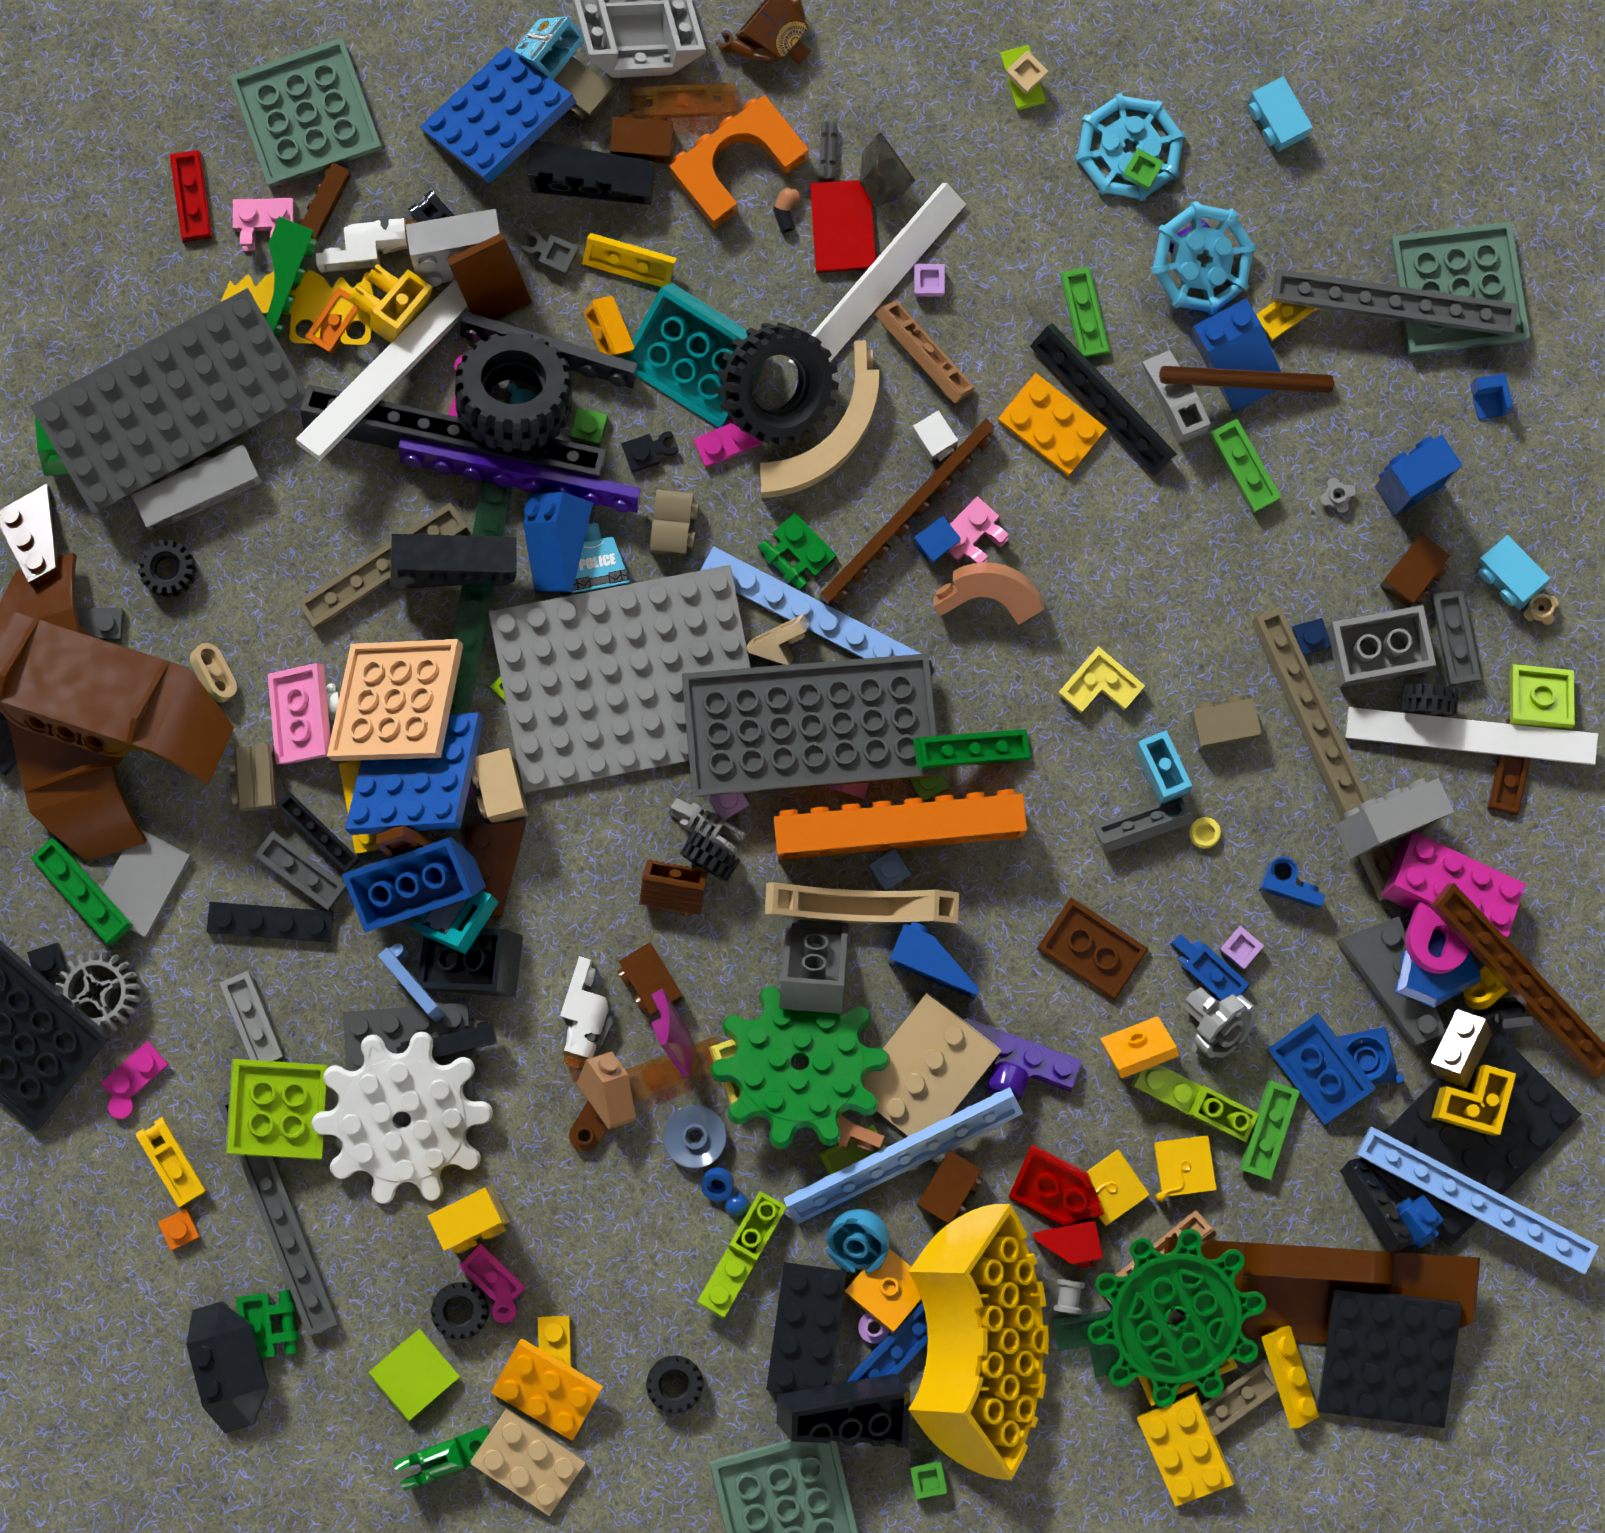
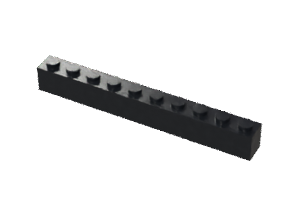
M308 385L300 409L303 429H306L342 392ZM382 400L344 437L399 450L401 437L602 480L606 470V449L556 438L552 440L547 438V444L539 448L534 445L528 451L521 452V449H513V452H505L502 447H496V449L487 447L484 440L481 443L471 437V431H465L459 417Z

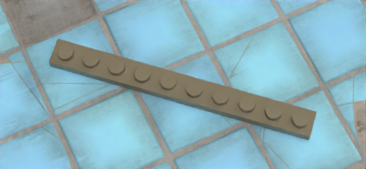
M1282 608L1254 618L1252 624L1342 820H1344V813L1357 808L1358 805L1370 799ZM1390 843L1359 855L1379 901L1386 899L1381 897L1395 858Z

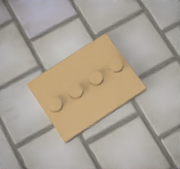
M927 992L884 1046L883 1050L890 1056L888 1067L883 1071H874L866 1075L863 1084L868 1092L877 1097L879 1101L877 1112L909 1136L950 1117L995 1060L1001 1049Z

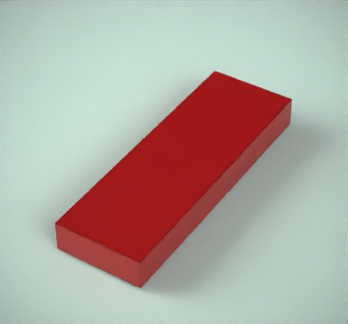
M200 150L170 154L182 242L213 238Z

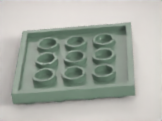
M343 37L229 76L269 189L325 170L332 163L339 165L383 149Z
M1512 221L1391 237L1390 243L1397 286L1518 303L1516 328L1513 336L1403 321L1408 356L1524 342L1530 339Z
M789 1439L709 1461L726 1533H858L836 1441L813 1443L795 1442Z

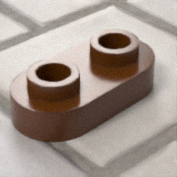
M589 1101L585 1104L569 1132V1140L572 1146L583 1152L595 1149L608 1130ZM582 1130L590 1132V1139L586 1142H582L579 1139V1133Z

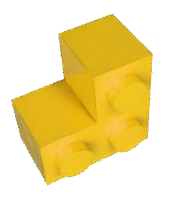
M1488 1065L1478 1066L1471 1093L1447 1086L1439 1088L1432 1119L1491 1136L1500 1135L1516 1073Z

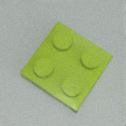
M1513 664L1510 669V724L1572 730L1575 725L1574 670Z

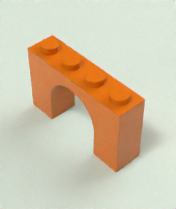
M765 94L758 100L753 98L743 106V111L735 117L729 116L719 124L718 130L711 135L707 133L701 136L695 142L694 148L687 153L682 151L677 154L669 166L670 175L713 229L738 212L737 202L718 180L714 172L715 160L723 149L739 142L755 144L770 156L785 176L809 159V149Z

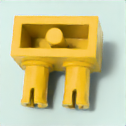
M377 264L374 266V270L372 269L368 274L367 281L386 292L385 297L380 300L359 285L356 291L354 290L350 295L349 302L368 313L371 319L369 328L392 343L429 304L433 286L409 269L398 279Z

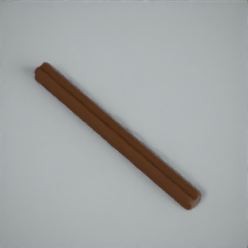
M1162 366L1159 372L1160 382L1172 385L1330 393L1334 387L1333 376L1327 374Z

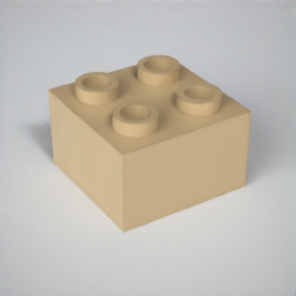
M510 748L476 756L472 781L474 785L476 784V788L481 790L482 795L477 796V802L484 819L488 818L492 824L529 816L515 757Z

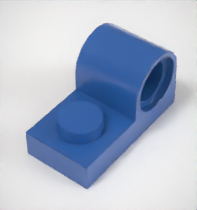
M1284 856L1278 857L1268 864L1258 889L1316 909L1322 907L1325 894L1319 893V887L1304 882H1301L1300 886L1295 885L1298 876L1297 864L1291 858ZM1276 865H1283L1288 869L1289 876L1287 880H1279L1275 876L1274 868Z

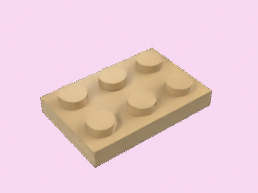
M507 1408L470 1461L473 1466L548 1516L553 1512L586 1463L579 1456Z

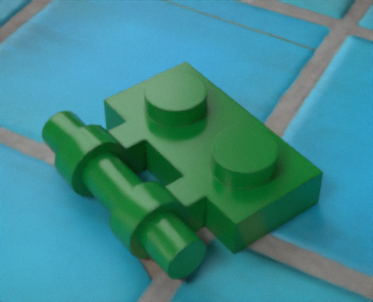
M795 512L773 532V535L780 542L777 546L773 547L765 539L757 547L765 555L764 560L769 565L774 564L784 575L783 579L789 585L792 583L799 591L808 584L801 576L806 569L816 577L837 557L835 552ZM787 550L799 561L795 566H792L782 556Z
M290 1290L278 1291L280 1304L271 1305L269 1293L236 1297L237 1312L254 1326L262 1358L277 1356L275 1343L284 1342L286 1355L298 1353L297 1340H300L299 1330H295L293 1314L296 1311V1304L292 1302ZM281 1313L283 1332L274 1334L272 1315Z

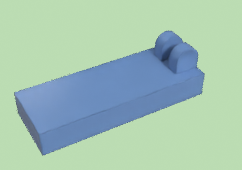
M400 943L394 944L389 949L386 947L378 954V957L423 1010L436 1023L446 1015L445 1012L402 963L409 956L408 950Z

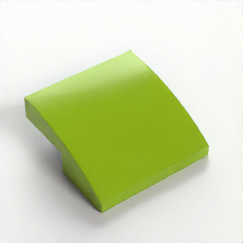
M420 1328L368 1372V1375L408 1422L460 1378L458 1373Z

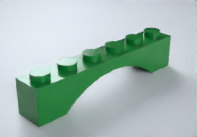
M280 216L268 243L273 259L275 279L273 297L265 317L277 340H279L284 328V324L280 323L284 312H290L295 300V296L291 295L295 284L300 285L305 275L306 268L302 267L306 255L312 256L317 244V240L313 238L314 230Z

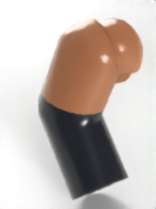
M794 188L782 190L773 207V213L782 234L795 229L790 210L793 205L800 201V193Z

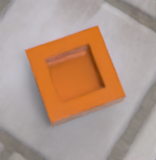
M188 1208L158 1222L170 1251L201 1237Z

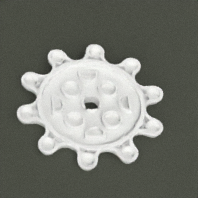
M426 1032L415 1033L410 1040L407 1050L399 1054L390 1052L379 1036L368 1035L361 1043L364 1064L360 1069L348 1071L338 1065L328 1067L323 1075L325 1084L337 1093L339 1100L333 1110L318 1112L314 1115L311 1125L313 1130L319 1135H334L341 1141L342 1150L331 1161L330 1171L333 1176L339 1179H345L356 1171L369 1173L373 1179L371 1195L380 1204H386L393 1200L397 1187L405 1182L415 1184L426 1200H437L443 1194L444 1188L440 1174L444 1167L454 1164L465 1170H473L481 1162L479 1151L468 1144L466 1133L474 1125L488 1123L492 1118L493 1110L487 1102L470 1101L463 1094V1085L474 1074V1063L469 1058L459 1057L448 1065L437 1064L432 1057L433 1039ZM403 1111L410 1115L411 1122L407 1127L398 1126L393 1122V1116L397 1112Z

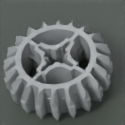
M90 951L88 961L84 955L80 954L77 956L79 965L77 966L69 961L67 966L71 970L70 974L63 971L59 974L62 978L66 979L65 984L56 983L55 988L63 990V995L78 1008L94 1003L97 1009L102 1012L103 1017L91 1019L106 1032L107 1024L112 1031H117L118 1024L116 1020L118 1019L123 1024H127L129 1020L124 1015V1012L127 1011L132 1014L136 1012L135 1008L129 1006L130 1001L140 1002V997L131 995V991L141 989L140 984H130V981L137 977V973L129 972L125 974L131 965L129 962H123L119 965L121 961V956L115 954L110 959L109 952L102 951L98 958L96 951ZM98 967L108 968L115 973L117 978L101 982L92 969ZM84 974L85 987L80 994L76 995L77 998H74L75 986L79 978ZM95 984L100 988L106 987L100 992V1001L95 997L89 998L95 993ZM121 987L120 1000L117 1006L111 1010L110 998Z

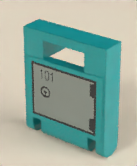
M480 891L473 897L417 915L421 921L419 923L413 921L410 927L427 938L466 954L499 902L491 894ZM474 905L477 909L462 932L458 931L459 926Z

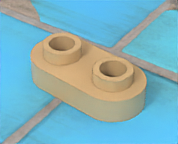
M200 644L191 653L190 663L199 681L215 702H226L237 691L236 680L221 651L213 644Z

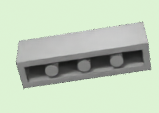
M238 444L230 445L221 451L222 454L214 458H201L193 464L194 467L185 471L182 469L175 470L167 474L165 480L156 484L152 482L132 494L146 528L151 533L156 532L263 483L244 444L240 446Z

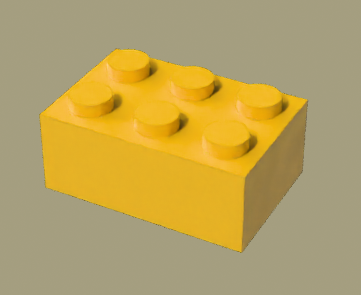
M488 1187L428 1215V1219L443 1250H452L454 1254L463 1253L477 1246L478 1244L475 1239L480 1237L491 1239L506 1231L504 1225L510 1223L495 1189Z

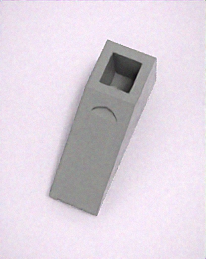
M1166 351L1142 361V365L1178 443H1183L1206 433L1211 422L1194 388L1191 385H1172L1160 382L1159 372L1162 366H1179L1171 351Z

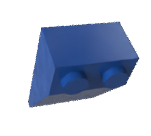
M1247 298L1194 325L1190 332V337L1208 368L1281 372L1264 329ZM1219 387L1233 413L1276 391Z
M565 492L532 494L529 496V500L524 508L525 518L523 527L535 592H573L593 506L592 502Z
M913 921L910 926L904 924L888 963L975 999L979 988L933 935L928 934L929 928Z

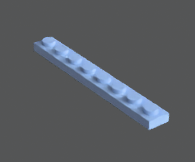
M714 546L701 570L731 565L736 594L788 621L804 614L809 622L807 631L861 659L921 654Z
M1009 1087L917 1133L911 1134L891 1146L854 1162L836 1173L797 1190L795 1193L785 1197L784 1201L797 1224H800L1022 1115L1023 1112Z
M1369 1127L1356 1153L1358 1157L1581 1274H1586L1599 1247L1373 1127Z

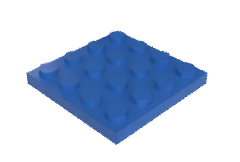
M505 47L479 72L474 74L435 113L430 115L420 128L431 140L490 184L577 101L570 92L531 66L526 60L521 59L511 49Z
M479 712L449 715L441 758L361 760L345 830L350 835L382 833L403 825L414 831L461 828L484 721Z

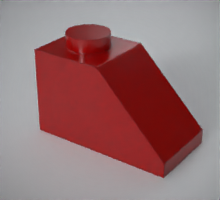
M1095 1221L1031 1233L1033 1240L1067 1263H1077L1078 1269L1097 1266L1096 1259L1103 1258Z

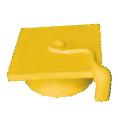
M1208 1135L1154 1142L1161 1192L1154 1195L1157 1202H1164L1166 1197L1217 1190Z
M1119 1149L1086 1171L1091 1178L1105 1212L1104 1215L1099 1216L1104 1226L1113 1222L1150 1195Z

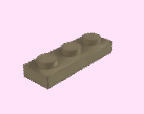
M1261 1361L1223 1388L1222 1393L1218 1397L1210 1398L1201 1404L1215 1436L1278 1391L1273 1373L1266 1363Z

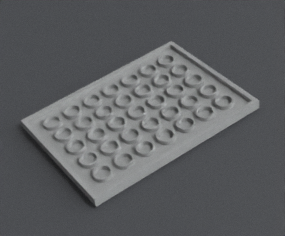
M731 565L489 611L523 793L689 761L682 673L750 668Z

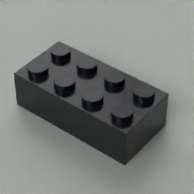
M784 1262L766 1390L788 1393L831 1385L846 1270Z

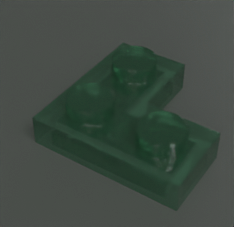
M1112 1309L1052 1319L1057 1351L1089 1346L1094 1377L1109 1376L1110 1369L1119 1359V1350L1113 1344L1096 1345L1092 1343L1088 1338L1087 1330L1093 1322L1107 1318L1111 1314Z

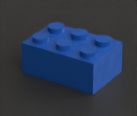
M1431 435L1415 445L1416 448L1408 456L1405 452L1400 453L1389 461L1390 464L1378 476L1380 480L1375 485V488L1394 517L1444 487L1463 466L1443 435L1435 439Z

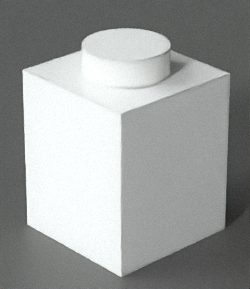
M939 410L913 425L912 434L931 463L937 459L943 462L955 451L958 439Z

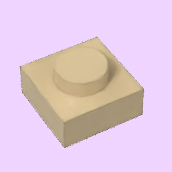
M1027 50L1006 70L1005 75L1027 95L1048 76L1049 71Z

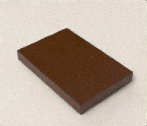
M502 233L446 259L470 313L497 320L532 303Z
M1070 897L1037 947V950L1112 1000L1117 998L1149 949L1072 897Z

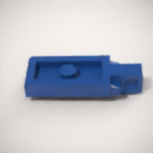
M1181 934L1171 942L1170 945L1182 955L1178 959L1183 965L1182 967L1219 1001L1232 994L1236 997L1242 995L1249 988L1250 984L1205 943L1202 944L1196 939L1191 944Z

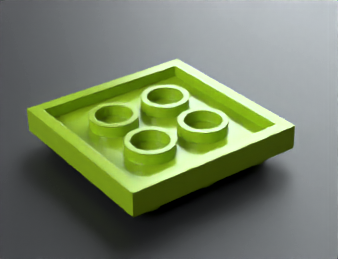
M233 1059L231 1063L226 1155L321 1160L323 1135L316 1133L311 1124L314 1115L325 1111L326 1084L323 1080V1075L327 1065Z

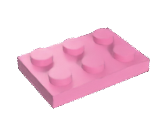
M314 663L267 674L275 764L288 765L326 757L331 733L324 664Z

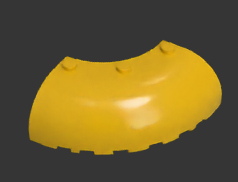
M992 1204L967 1212L946 1225L929 1241L908 1271L915 1282L923 1302L928 1335L927 1357L923 1378L908 1410L928 1438L950 1458L981 1475L995 1479L1012 1480L1028 1449V1445L1025 1442L1030 1428H1035L1038 1417L1034 1415L1038 1399H1043L1047 1374L1042 1373L1043 1355L1048 1354L1049 1334L1048 1325H1043L1042 1307L1046 1306L1044 1287L1042 1282L1037 1281L1034 1269L1037 1260L1034 1253H1029L1024 1240L1027 1237L1026 1231L1011 1204Z

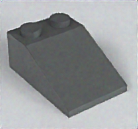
M787 919L779 1009L842 1014L848 923Z

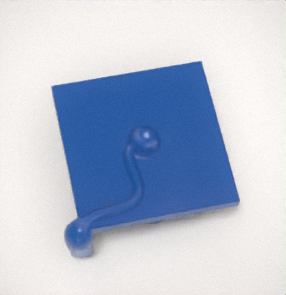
M1386 1027L1337 1037L1373 1085L1391 1081L1400 1085L1404 1082V1075L1397 1074Z

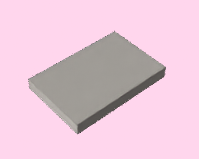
M142 830L147 839L146 843L122 851L102 890L134 924L130 930L147 938L187 866L191 855Z

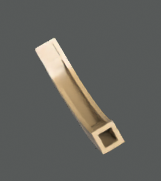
M866 340L854 341L855 383L850 404L842 420L826 439L811 450L790 459L760 462L761 498L793 494L824 480L848 460L863 440L874 415L879 391V370H867V368H873V350H867Z
M776 882L766 883L765 914L782 916V918L884 925H911L912 921L921 925L958 924L959 892L936 889L919 891L845 890Z

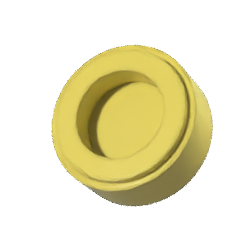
M1208 817L1197 819L1189 829L1191 842L1202 849L1213 847L1221 836L1218 823Z

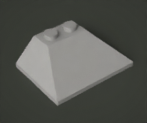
M573 0L587 57L612 78L672 75L705 54L706 48L692 0Z

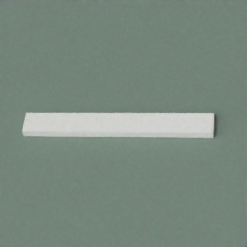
M942 183L811 334L822 342L820 344L822 347L831 352L832 356L828 358L829 362L838 354L966 205L948 183ZM790 359L788 363L798 372L795 363Z
M453 280L296 438L297 445L318 461H321L461 319L463 312L469 311L456 280Z
M1349 707L1345 739L1594 765L1598 733Z

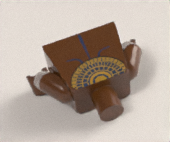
M764 0L735 34L738 39L734 40L729 31L725 30L721 33L729 41L726 44L716 42L719 50L725 53L732 51L744 58L766 63L782 60L789 54L800 64L811 52L799 40L808 29L805 23L806 16L801 0Z

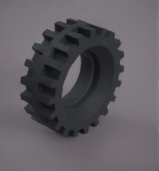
M778 322L777 325L762 323V329L760 330L754 328L747 329L746 334L748 337L744 340L735 338L732 343L736 349L732 355L727 352L724 353L722 358L728 361L725 370L718 369L717 376L723 379V385L716 387L717 394L721 395L724 399V402L720 403V407L730 415L728 420L732 424L762 442L769 444L771 441L778 445H785L786 440H791L797 443L802 441L800 434L803 432L810 435L816 432L813 424L817 420L825 423L828 417L823 412L827 405L834 407L836 400L830 398L831 390H838L839 383L832 380V374L838 372L837 366L829 362L828 358L832 354L828 349L820 345L822 342L818 338L785 323ZM775 355L787 356L795 363L798 369L796 391L788 403L778 409L767 410L761 408L752 396L751 383L754 373L760 364L769 357Z

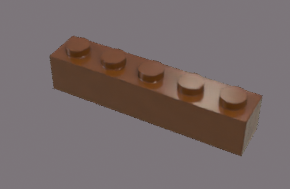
M332 163L325 170V178L322 184L319 183L317 186L314 200H310L305 217L302 216L299 221L300 225L314 230L313 238L317 242L352 176L350 170L335 163Z

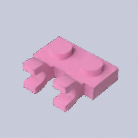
M293 198L233 199L234 232H240V246H243V252H256L255 231H271V238L279 216L294 222Z
M978 496L950 524L961 538L957 545L947 551L957 562L963 556L972 564L988 562V556L978 547L974 546L984 535L991 539L1000 549L1009 540V534L1000 526L995 525L1000 516Z

